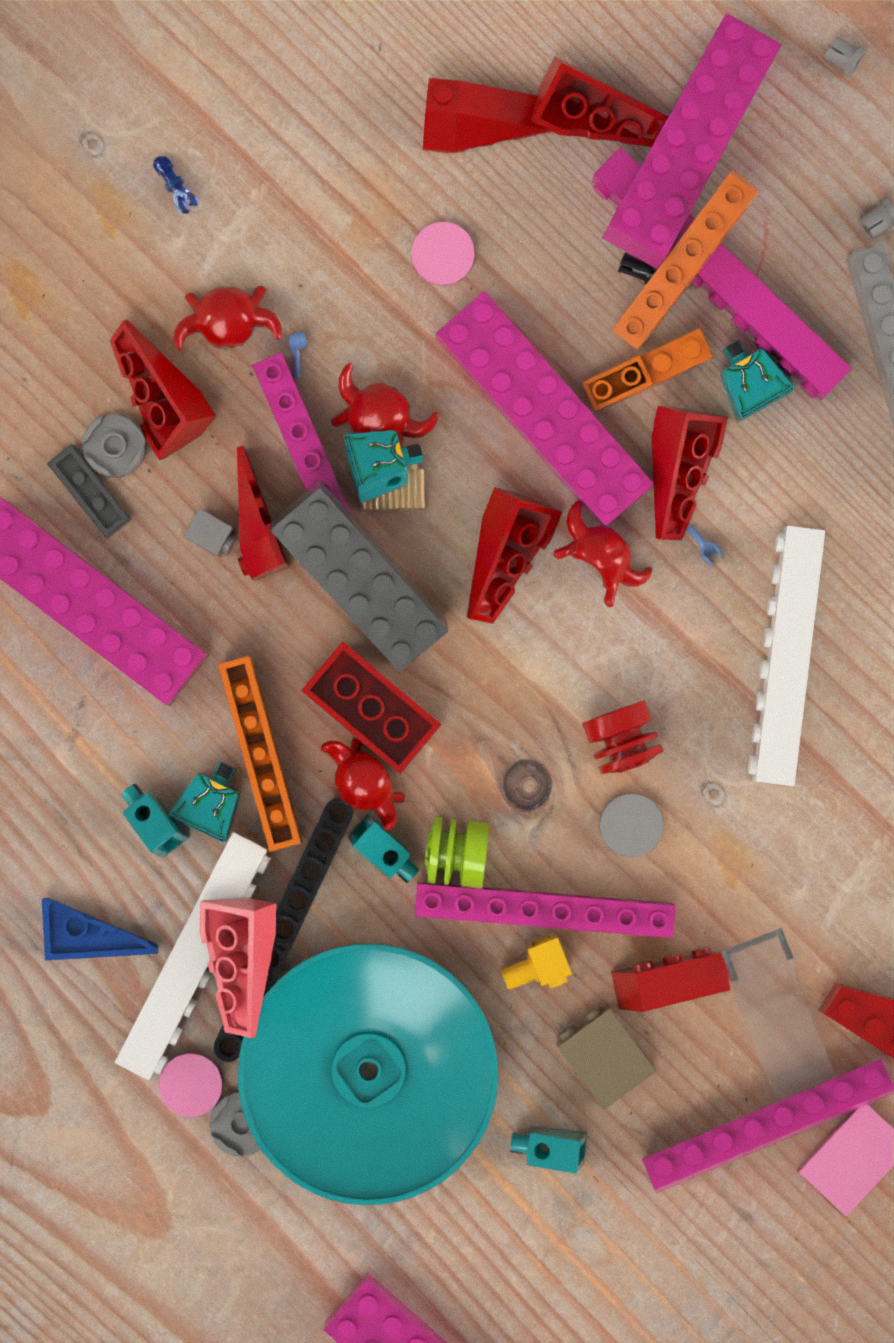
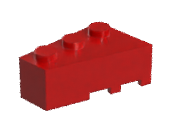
M703 947L691 950L692 955L682 957L681 954H673L662 957L663 961L660 962L644 961L633 964V967L611 971L618 1009L645 1012L730 991L731 988L723 952H713L710 947Z

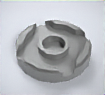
M109 414L97 418L87 427L83 436L82 446L86 462L95 472L106 477L121 478L132 474L141 465L146 455V439L142 429L132 419L122 414Z
M629 793L619 795L607 803L601 813L599 827L602 839L611 850L621 856L637 857L647 854L656 847L662 837L664 822L661 811L652 800L643 795Z
M239 1091L224 1096L215 1105L210 1116V1131L214 1143L222 1151L233 1156H248L259 1152L261 1149L255 1141L243 1113Z

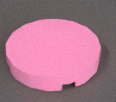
M446 221L432 223L423 228L414 239L411 250L413 266L418 275L429 284L440 286L454 285L463 280L471 271L475 258L474 244L469 234L459 225Z
M186 1052L175 1056L165 1065L160 1074L158 1088L161 1099L169 1110L180 1116L197 1117L206 1114L217 1104L222 1094L223 1077L220 1068L213 1059L196 1052Z

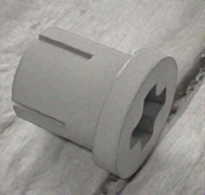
M836 36L830 44L832 48L828 47L823 59L843 70V75L850 78L863 59L866 49L861 46L856 48Z
M886 197L880 201L879 206L860 217V221L863 227H865L864 229L872 239L894 226V206Z

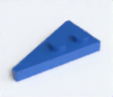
M42 898L45 961L159 953V945L51 898Z

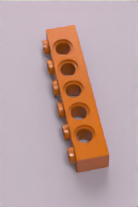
M730 172L612 330L637 350L644 346L761 190L738 172Z
M246 656L218 664L269 852L300 844L303 842L253 658Z

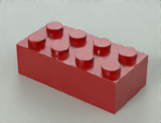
M343 641L301 690L399 774L403 772L441 727V724Z

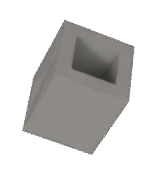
M200 508L184 534L186 539L218 557H221L223 552L228 554L237 537L233 536L235 532L233 527Z

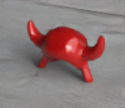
M261 285L255 288L251 296L236 287H218L207 292L199 301L197 296L190 292L186 294L185 299L193 309L194 314L184 317L178 323L174 331V344L177 350H181L188 336L201 333L208 343L218 349L234 348L236 346H243L252 336L255 327L270 329L275 339L280 340L282 333L281 322L272 311L258 307L266 292V288Z
M352 363L346 364L341 371L338 390L349 407L331 420L333 427H340L349 421V425L354 433L393 430L398 435L400 446L403 447V437L421 438L430 433L436 426L439 418L438 412H434L424 421L411 419L409 402L395 387L388 386L385 383H374L360 390L352 381Z
M578 500L571 506L566 520L568 531L574 541L555 550L553 554L557 559L572 556L595 567L601 574L603 586L606 588L604 603L607 607H613L619 583L629 587H638L646 583L650 578L652 568L647 567L640 572L631 569L632 557L628 543L611 527L596 526L588 528L581 518L582 501Z
M357 738L352 739L350 748L336 740L324 742L321 746V751L329 755L338 765L335 772V786L339 791L341 799L355 810H374L381 819L383 829L385 831L392 830L398 818L393 803H403L405 795L401 792H393L392 783L384 767L371 755L360 751L362 742Z

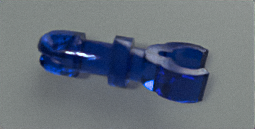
M165 156L156 157L153 161L154 169L165 180L166 190L173 193L175 208L181 214L189 213L185 206V200L188 201V206H197V198L183 187L184 181L181 176H176L172 169L174 166L171 161Z

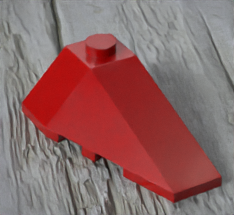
M429 78L423 136V150L459 153L470 148L486 147L497 142L511 139L518 140L552 131L531 121L537 95L458 80Z
M128 320L122 321L110 339V343L121 374L124 378L129 379L134 395L130 396L133 407L138 406L144 423L140 424L143 435L157 458L162 460L201 436L216 415L201 391Z
M657 407L651 437L655 533L657 539L682 540L697 506L694 498L700 485H706L709 475L706 474L711 459L712 457L718 458L721 451L728 417L678 407Z
M242 445L237 447L240 550L243 557L237 559L243 575H250L251 579L255 581L288 569L289 565L279 539L270 531L272 519L246 449Z
M494 487L482 517L467 611L469 619L492 624L495 622L514 595V585L523 572L525 574L530 572L533 567L530 562L540 548L545 550L550 543L562 511L521 494Z

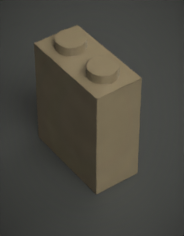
M599 1005L584 1016L587 1021L576 1028L573 1024L559 1034L561 1040L556 1044L605 1110L656 1072V1070L610 1007L607 1005L602 1009Z

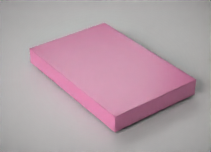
M869 1105L858 1108L848 1115L797 1171L838 1210L847 1216L894 1166V1129Z

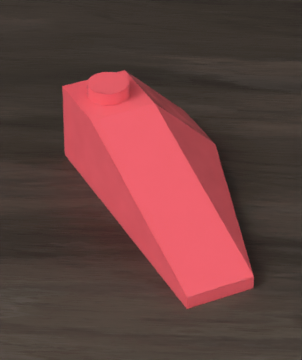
M251 898L200 901V936L202 944L207 943L211 959L207 964L210 973L214 972L218 987L216 999L225 1033L248 1038L256 1037L276 935V903Z

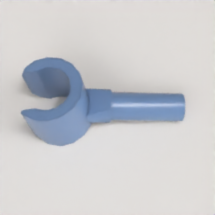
M303 331L291 334L288 339L292 356L293 377H301L299 350L308 348Z
M693 525L686 529L701 548V556L707 565L714 567L709 560V556L712 553H718L722 559L724 558L719 547L715 543H708Z

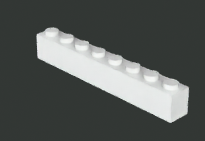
M786 526L783 528L782 533H777L775 552H780L779 563L778 565H773L771 583L776 584L775 596L769 597L767 615H771L772 620L771 628L765 629L763 646L768 647L767 660H762L760 665L759 677L764 679L763 692L758 691L756 698V710L760 711L759 724L754 723L752 730V742L756 743L755 755H750L748 763V774L753 775L752 781L795 786L825 530Z
M238 831L232 833L114 1063L147 1080H150L154 1073L157 1075L161 1074L168 1061V1058L163 1056L168 1045H176L183 1029L178 1027L183 1016L188 1018L191 1016L198 1000L193 998L198 987L204 989L212 975L208 970L207 964L211 961L207 943L202 944L200 936V901L251 898L257 887L252 884L257 872L263 875L271 860V857L267 855L269 851L267 846Z

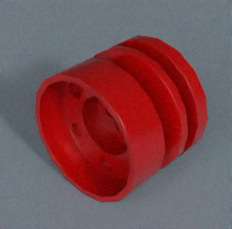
M645 700L582 723L589 743L604 741L606 746L594 754L595 759L606 756L610 757L611 762L598 767L601 775L631 770L648 763L656 755L664 752L661 744L649 748L646 746L645 742L658 737L657 732L641 733L640 727L652 720Z

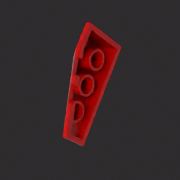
M555 56L540 85L531 121L562 136H579L593 140L602 139L652 147L669 116Z

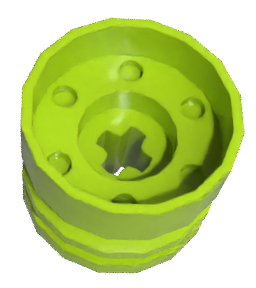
M435 816L434 823L428 833L425 865L428 875L427 883L436 884L438 869L445 870L444 885H449L453 871L460 872L461 887L482 889L490 822L468 820L464 833H457L456 818H451L450 830L446 832L442 831L443 817Z

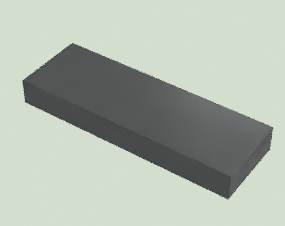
M73 444L47 463L106 539H109L132 520Z

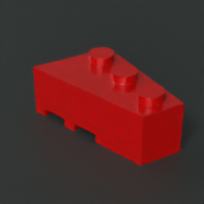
M835 983L818 1010L894 1059V998Z

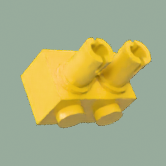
M555 932L525 944L529 953L527 959L501 969L508 991L534 980L537 983L540 982L541 986L548 984L549 988H554L568 982L566 977L572 975Z

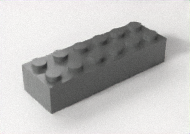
M318 480L271 521L270 531L399 672L448 632L446 619L321 480Z

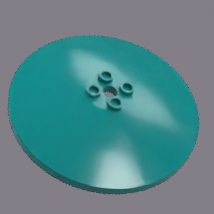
M362 943L339 946L320 952L294 966L263 997L256 1037H243L239 1054L238 1089L241 1106L248 1127L262 1152L278 1170L300 1187L318 1196L346 1204L383 1205L399 1202L422 1194L446 1180L459 1169L479 1144L489 1124L497 1096L498 1060L495 1043L483 1011L472 994L451 972L437 962L406 948L387 944ZM366 1061L375 1063L378 1067L377 1075L373 1078L363 1077L359 1069L362 1063Z

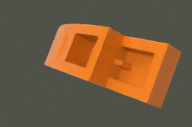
M701 328L642 356H636L582 382L594 411L597 412L686 373V371L713 359L714 356Z

